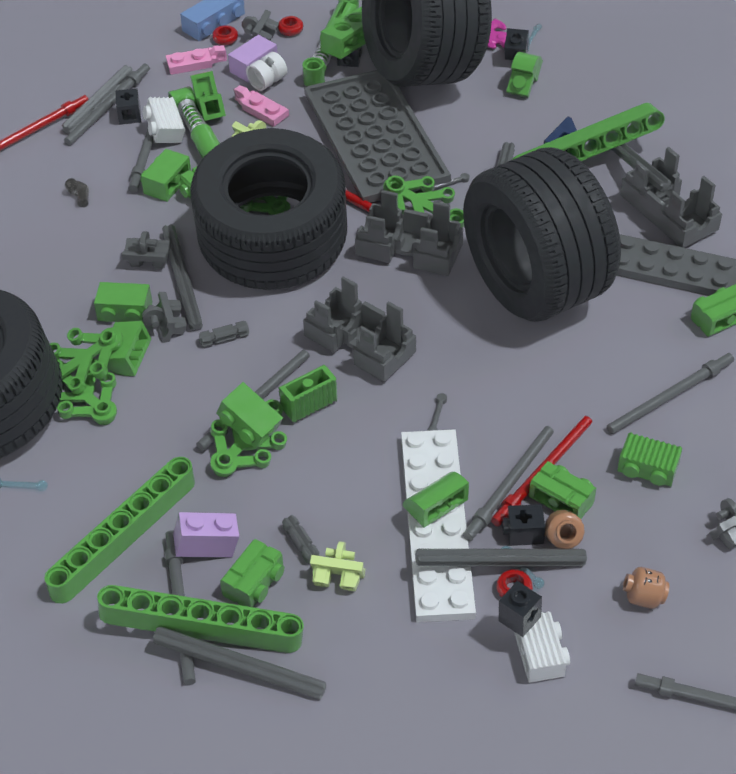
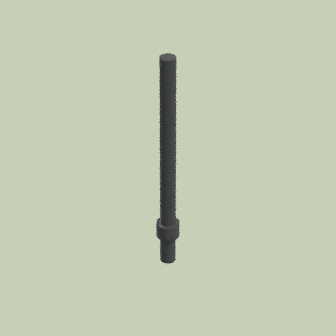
M144 63L139 69L132 71L126 77V81L116 90L136 87L142 81V77L150 70L149 65ZM115 91L64 139L67 145L71 146L116 103Z
M148 129L136 166L132 168L130 174L131 182L128 189L132 193L138 191L141 175L145 171L153 144V137L149 135Z
M303 349L258 388L255 393L263 399L310 357L309 353ZM211 427L209 432L196 443L201 451L207 449L215 441L210 433ZM215 427L217 431L223 430L221 427Z
M727 353L717 360L708 361L702 365V369L608 424L607 430L609 433L614 434L702 380L716 376L722 368L734 362L733 355Z
M544 427L485 506L476 511L472 517V523L463 533L465 539L472 541L481 528L487 527L492 520L494 511L553 435L554 431L551 427Z
M170 530L165 533L167 544L165 560L170 569L173 595L185 596L181 570L183 557H176L173 537L174 530ZM180 653L183 682L185 685H193L196 682L193 657Z
M637 673L635 685L659 691V695L667 697L676 695L736 710V697L676 683L675 679L662 676V679Z

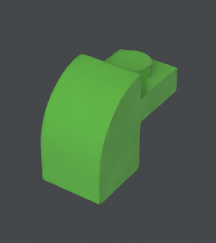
M518 52L515 55L507 87L508 94L529 98L533 81L538 80L543 62L541 56Z
M213 71L190 75L196 107L204 121L226 116L221 94L217 92Z

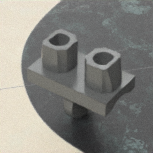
M265 9L259 21L254 16L245 17L242 21V28L245 33L252 34V38L260 35L271 41L279 23L270 19L271 12Z
M143 231L140 238L126 239L122 259L128 260L131 267H140L144 261L152 262V266L155 268L163 269L165 268L171 247L170 240L150 239L149 232Z
M159 292V303L156 306L149 305L143 311L142 319L146 325L159 328L163 342H170L172 334H184L187 323L185 317H179L181 313L180 300H168L166 292Z
M727 498L721 501V511L716 513L719 520L726 518V521L718 524L717 528L709 532L713 540L720 537L726 547L731 549L736 546V503L732 499Z

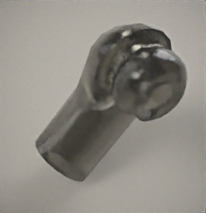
M69 178L65 182V188L70 194L77 197L78 206H88V186L83 182L76 181L74 178Z

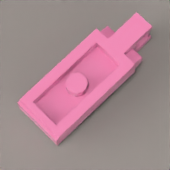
M224 45L182 53L176 52L166 55L169 72L173 75L212 68L214 63L227 61V55Z
M241 85L234 89V99L242 106V110L273 127L289 116V109L258 92L249 91L248 88Z

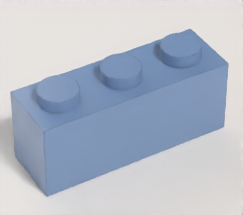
M203 0L180 13L182 31L201 41L212 34L217 27L227 25L244 15V0Z

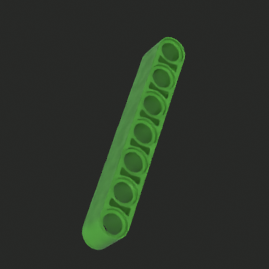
M643 103L516 155L513 159L540 148L552 147L563 151L567 150V153L583 161L658 130L664 124L665 117L651 103Z
M175 457L48 569L44 578L53 602L63 604L72 600L192 490L195 485L192 463L188 458Z
M117 585L105 586L97 594L100 620L110 625L154 632L158 627H164L197 639L284 653H293L302 645L303 621L298 615Z

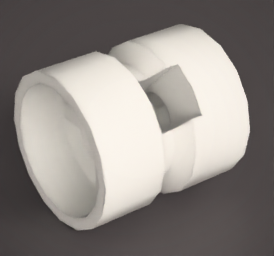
M270 52L260 60L247 66L246 75L255 89L263 91L271 86L273 82L275 83L287 75V66L278 53Z

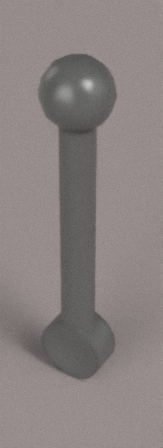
M462 173L460 177L451 179V182L434 185L433 191L457 182H468L470 176L467 173Z
M444 393L437 395V408L432 425L427 431L438 430L436 427L443 404L447 402V395Z

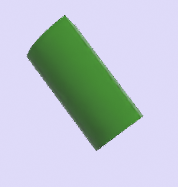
M142 321L115 322L113 328L119 329L122 333L123 344L120 349L111 353L107 368L119 375L135 376L150 344L151 337Z
M449 472L404 500L403 507L425 528L468 500L469 482L459 473Z

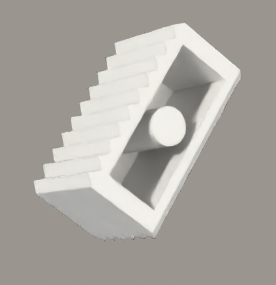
M149 97L147 105L143 107V118L148 121L149 135H152L155 143H182L185 127L174 98Z
M541 612V618L524 637L514 632L529 683L565 677L566 666L570 665L567 647H561L559 641L562 639L559 622H553L551 612Z

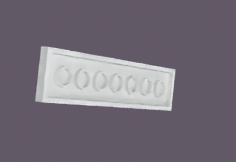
M456 429L401 432L406 499L449 472L453 471L460 474ZM464 503L425 528L407 511L416 623L476 619L471 566H418L415 561L416 550L419 548L469 549L468 540L463 537V533L467 529Z

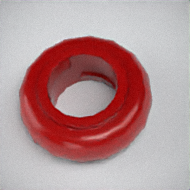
M295 16L284 17L279 21L278 30L283 35L295 36L302 32L304 27L303 21Z
M219 26L213 31L212 38L219 45H230L238 39V31L232 26Z
M520 570L505 571L496 582L500 597H503L510 589L507 587V584L519 581L533 590L530 577Z

